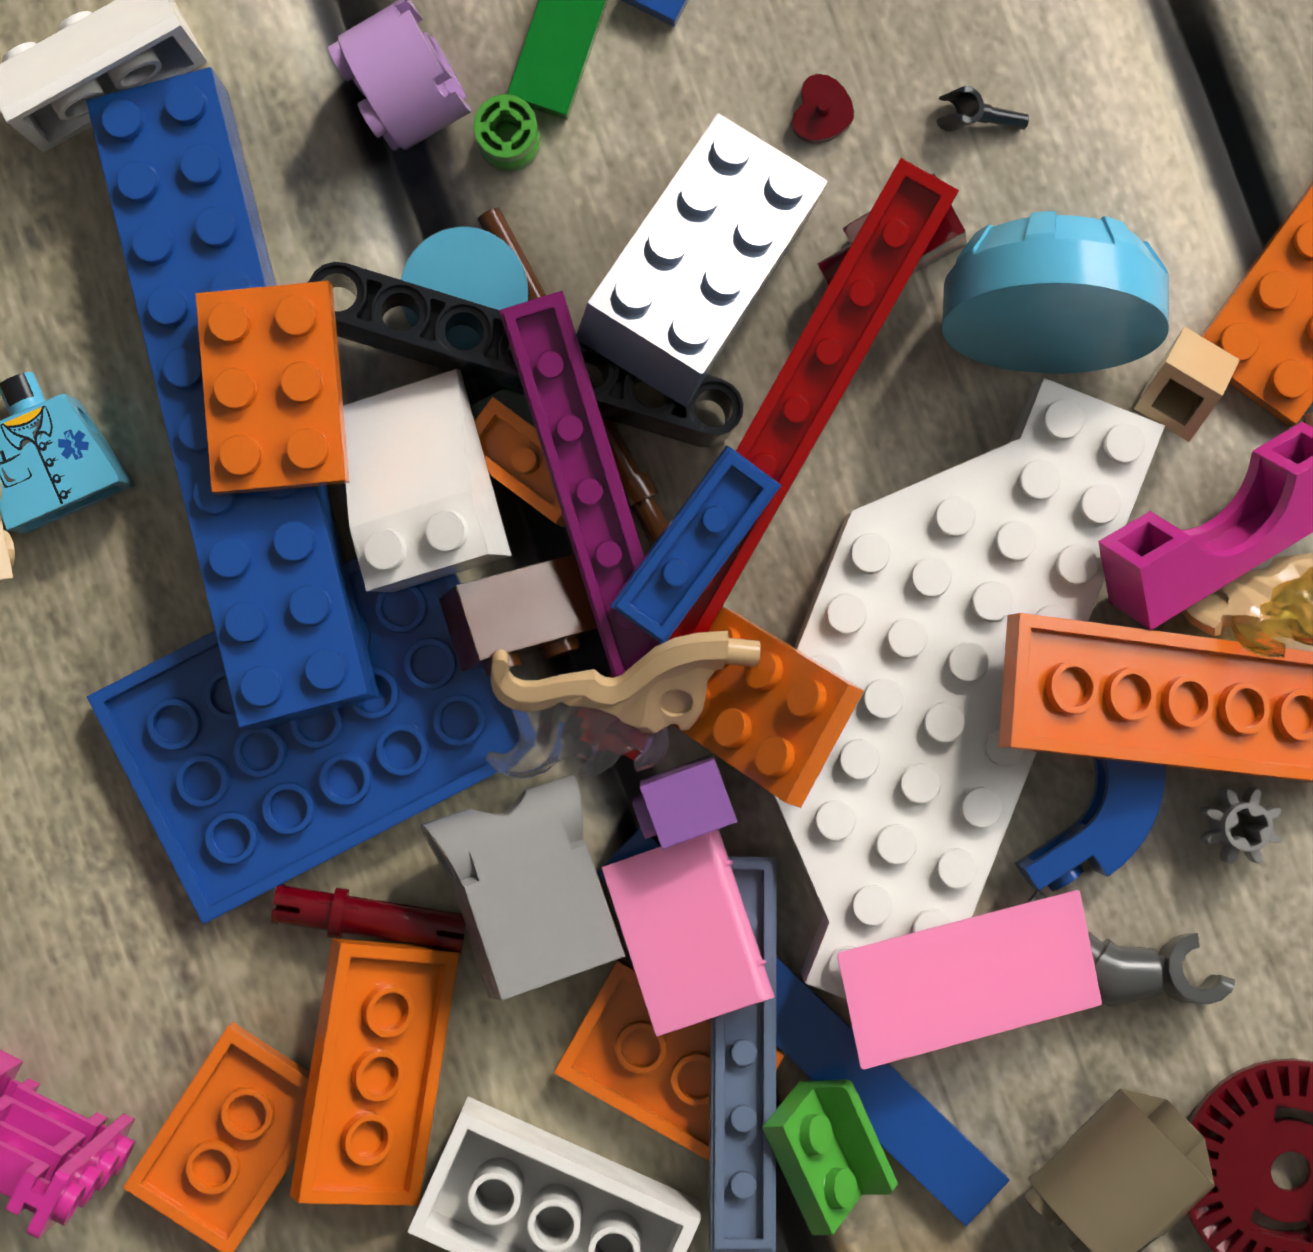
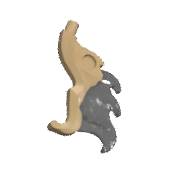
M728 631L698 632L675 637L654 647L624 674L614 678L605 677L595 669L540 680H521L514 677L509 671L508 653L505 650H496L492 655V691L501 703L512 709L520 736L517 745L510 752L504 754L490 751L486 755V760L496 771L505 776L527 778L545 773L556 763L570 757H582L586 759L578 768V775L582 779L602 773L610 768L621 755L631 750H639L641 753L634 759L636 771L651 768L662 760L668 750V726L677 724L680 730H689L699 718L704 708L707 683L715 670H723L725 664L757 667L760 659V641L729 638Z

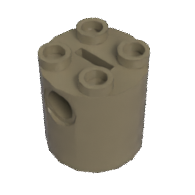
M1119 1089L1069 1138L1067 1143L1049 1162L1028 1177L1033 1188L1024 1197L1050 1225L1055 1223L1057 1226H1060L1064 1222L1078 1237L1071 1245L1074 1252H1141L1150 1243L1164 1236L1215 1187L1205 1138L1167 1099Z

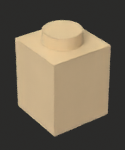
M1184 326L1152 373L1134 409L1151 420L1165 425L1164 428L1190 442L1222 398L1240 359Z

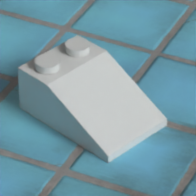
M454 369L343 406L350 483H345L349 529L366 591L395 592L512 556L461 370Z

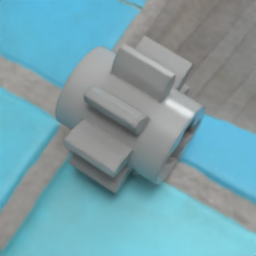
M1248 787L1244 791L1242 800H1238L1236 793L1231 788H1219V796L1222 802L1218 803L1214 808L1201 807L1199 810L1201 814L1209 818L1210 829L1200 836L1201 842L1223 844L1220 860L1233 864L1239 855V851L1242 850L1251 862L1262 863L1260 849L1266 846L1268 842H1282V838L1278 834L1273 833L1272 819L1277 818L1282 813L1281 809L1272 806H1259L1261 790L1258 788ZM1236 813L1250 816L1251 822L1243 826L1245 837L1231 834L1230 828L1235 827L1239 823Z

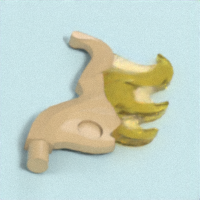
M1313 553L1274 558L1267 568L1248 571L1181 613L1190 624L1212 636L1220 635L1223 627H1231L1240 645L1259 656L1285 657V644L1272 639L1274 637L1292 638L1302 644L1313 646Z

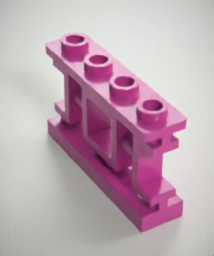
M0 1050V1193L10 1197L5 1208L6 1210L16 1215H19L25 1209L35 1213L26 1233L40 1239L55 1223L65 1226L78 1206L84 1208L95 1190L101 1192L111 1175L118 1176L135 1145V1141L127 1137L135 1119L123 1113L112 1124L107 1126L105 1123L108 1117L98 1112L88 1119L37 1093L40 1083L30 1078L23 1083L15 1080L23 1061Z

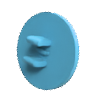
M474 227L448 228L425 239L412 252L401 277L403 281L497 310L528 301L527 277L516 253L498 236ZM402 306L408 323L411 327L415 326L419 320L418 316L413 310ZM465 325L452 327L445 335L451 346L458 350L473 349L481 342L479 334L473 328Z

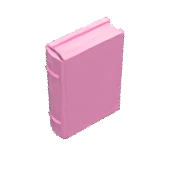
M719 829L663 850L662 847H658L601 867L656 1037L775 997L765 969L767 962L761 957L731 867L733 861L728 858Z

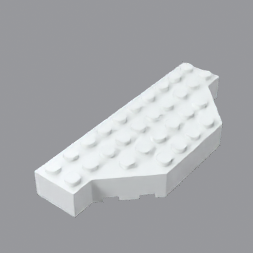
M1043 378L1031 387L1008 444L855 509L845 516L795 641L794 648L861 688L864 692L802 807L799 808L785 803L773 795L823 911L820 924L800 972L806 984L846 999L837 958L839 952L964 920L973 916L1037 753L1034 751L998 748L1007 615L1026 613L1089 621L1105 580L1098 541L1127 524L1165 425Z

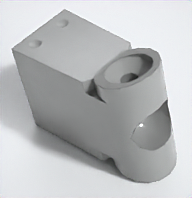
M570 774L525 789L513 805L502 814L486 813L468 808L421 824V830L428 845L447 875L453 881V889L488 998L503 1001L625 957L588 846L583 840V811L580 790L575 775Z

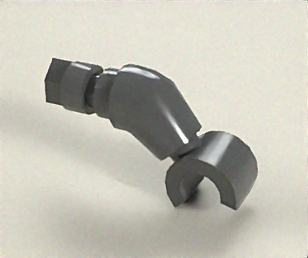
M1036 889L1026 903L1048 898V896L1041 890ZM1090 931L1088 932L1101 1000L1104 1005L1115 1006L1161 995L1162 990L1179 1002L1212 1004L1222 1001L1233 991L1235 986V979L1223 975H1209L1198 987H1194L1186 979L1183 971V961L1191 950L1200 948L1198 933H1186L1171 938L1162 946L1159 954H1157L1153 948L1118 946L1109 938L1102 942Z

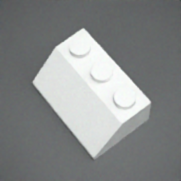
M114 0L93 13L83 11L66 18L58 26L59 32L37 44L27 42L9 50L2 58L3 63L0 64V111L9 125L44 153L92 126L86 103L87 99L186 74L208 61L174 0Z

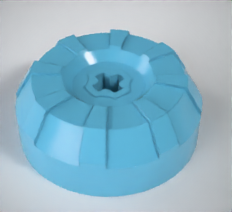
M1056 211L1032 212L1028 218L1009 221L997 226L989 224L972 236L956 258V264L949 271L944 281L942 333L946 342L957 352L970 359L1002 369L1050 374L1081 373L1108 369L1133 362L1153 352L1165 341L1169 332V273L1167 268L1148 241H1142L1136 234L1128 230L1124 222L1103 216L1101 219L1082 216L1056 215Z

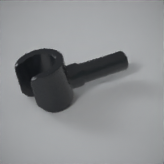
M963 86L939 96V100L951 102L957 110L955 114H948L937 119V125L947 132H953L975 122L985 124L989 122L1025 130L1029 122L1028 114L985 104L981 94L972 86Z

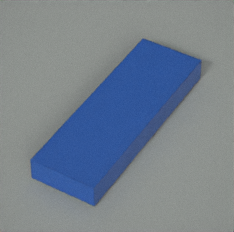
M726 445L609 604L610 607L661 644L666 642L782 485Z

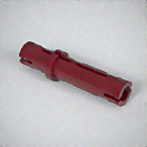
M281 884L276 888L273 901L276 908L271 913V924L278 925L280 923L327 931L328 938L341 939L344 933L462 952L466 924L461 913L349 896V889L337 887L334 893L290 887L285 884Z

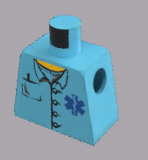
M34 372L21 373L0 383V394L10 417L0 421V480L2 486L0 511L7 531L27 534L135 486L131 476L78 399L67 394H61L46 400Z

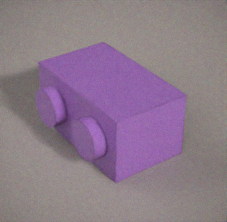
M712 754L641 779L640 790L642 795L634 797L632 802L645 839L657 835L662 850L738 822Z

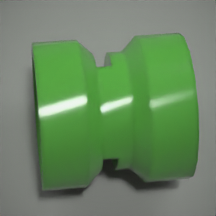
M508 94L493 96L481 104L475 114L473 129L481 155L486 162L497 170L506 172L522 170L530 165L539 153L541 142L535 112L530 105L518 96Z

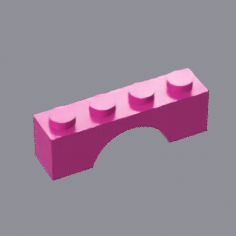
M1300 422L1253 450L1246 476L1238 492L1231 502L1210 521L1195 528L1181 530L1149 511L1098 541L1109 603L1149 630H1152L1313 533V427Z

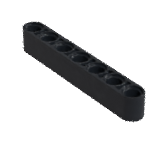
M331 262L322 265L314 271L308 281H329L333 288H345L356 297L351 307L343 311H335L337 337L448 371L459 369L462 375L524 393L517 367L508 355V351L511 348L499 310L342 262ZM403 306L413 310L419 320L411 329L398 331L388 327L383 321L384 314L393 307ZM465 325L473 328L479 334L481 342L473 349L458 350L451 346L445 335L452 327ZM578 341L585 363L596 366L601 371L604 383L601 386L593 388L600 414L603 418L697 447L710 448L721 444L727 439L743 416L744 404L739 391L733 384L708 374L687 407H684L663 394L665 399L662 406L656 408L645 407L637 401L633 393V386L636 383L643 382V380ZM702 400L717 403L724 412L725 424L712 427L702 423L696 415L695 403Z

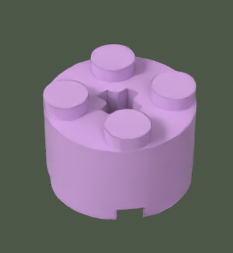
M410 0L394 2L340 34L338 41L328 46V51L345 80L350 81L353 79L363 96H366V99L358 103L366 123L377 138L384 137L393 151L399 148L406 151L472 112L471 107L464 101L467 98L435 37H430L426 31L421 32L417 23L422 21L423 18Z

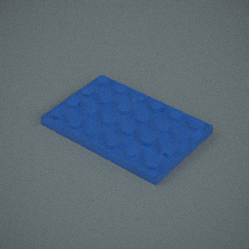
M356 557L346 563L380 697L377 699L259 730L239 728L215 631L87 696L202 924L225 914L546 748L528 711L511 709L497 699L492 691L491 676H485L483 667L465 672L461 671L439 601L454 586L462 584L457 573L395 592L366 591L358 558Z

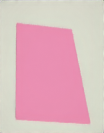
M1079 890L841 951L837 954L860 1067L863 1070L1097 1007L1102 1004Z

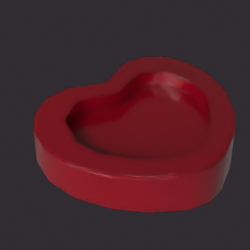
M815 74L809 76L804 81L801 89L802 105L794 112L791 122L794 134L798 138L811 143L826 142L840 136L850 127L854 119L852 100L846 89L829 75Z

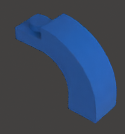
M1093 758L1095 785L1092 798L1084 813L1066 830L1015 862L1026 882L1039 891L1047 885L1051 891H1056L1073 882L1084 872L1080 864L1085 860L1089 861L1094 871L1107 877L1123 866L1144 842L1155 822L1164 793L1166 766Z

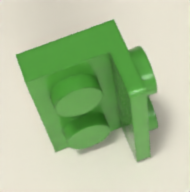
M848 1079L799 1081L762 1127L812 1235H833L862 1195H890L898 1185L855 1086Z

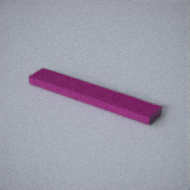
M559 291L501 309L499 312L614 678L624 674L638 660L661 643L609 605L644 558V554L563 291Z

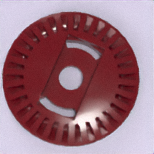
M1289 1058L1254 1063L1237 1070L1220 1081L1206 1094L1194 1110L1189 1122L1205 1138L1215 1187L1187 1215L1199 1236L1213 1252H1313V1125L1305 1120L1294 1117L1274 1118L1275 1110L1280 1108H1295L1313 1112V1061ZM1297 1152L1307 1162L1308 1173L1306 1179L1300 1186L1293 1189L1278 1187L1271 1176V1167L1274 1160L1282 1153ZM1257 1209L1265 1216L1281 1222L1294 1223L1304 1220L1307 1227L1297 1230H1275L1261 1226L1251 1219L1253 1211Z

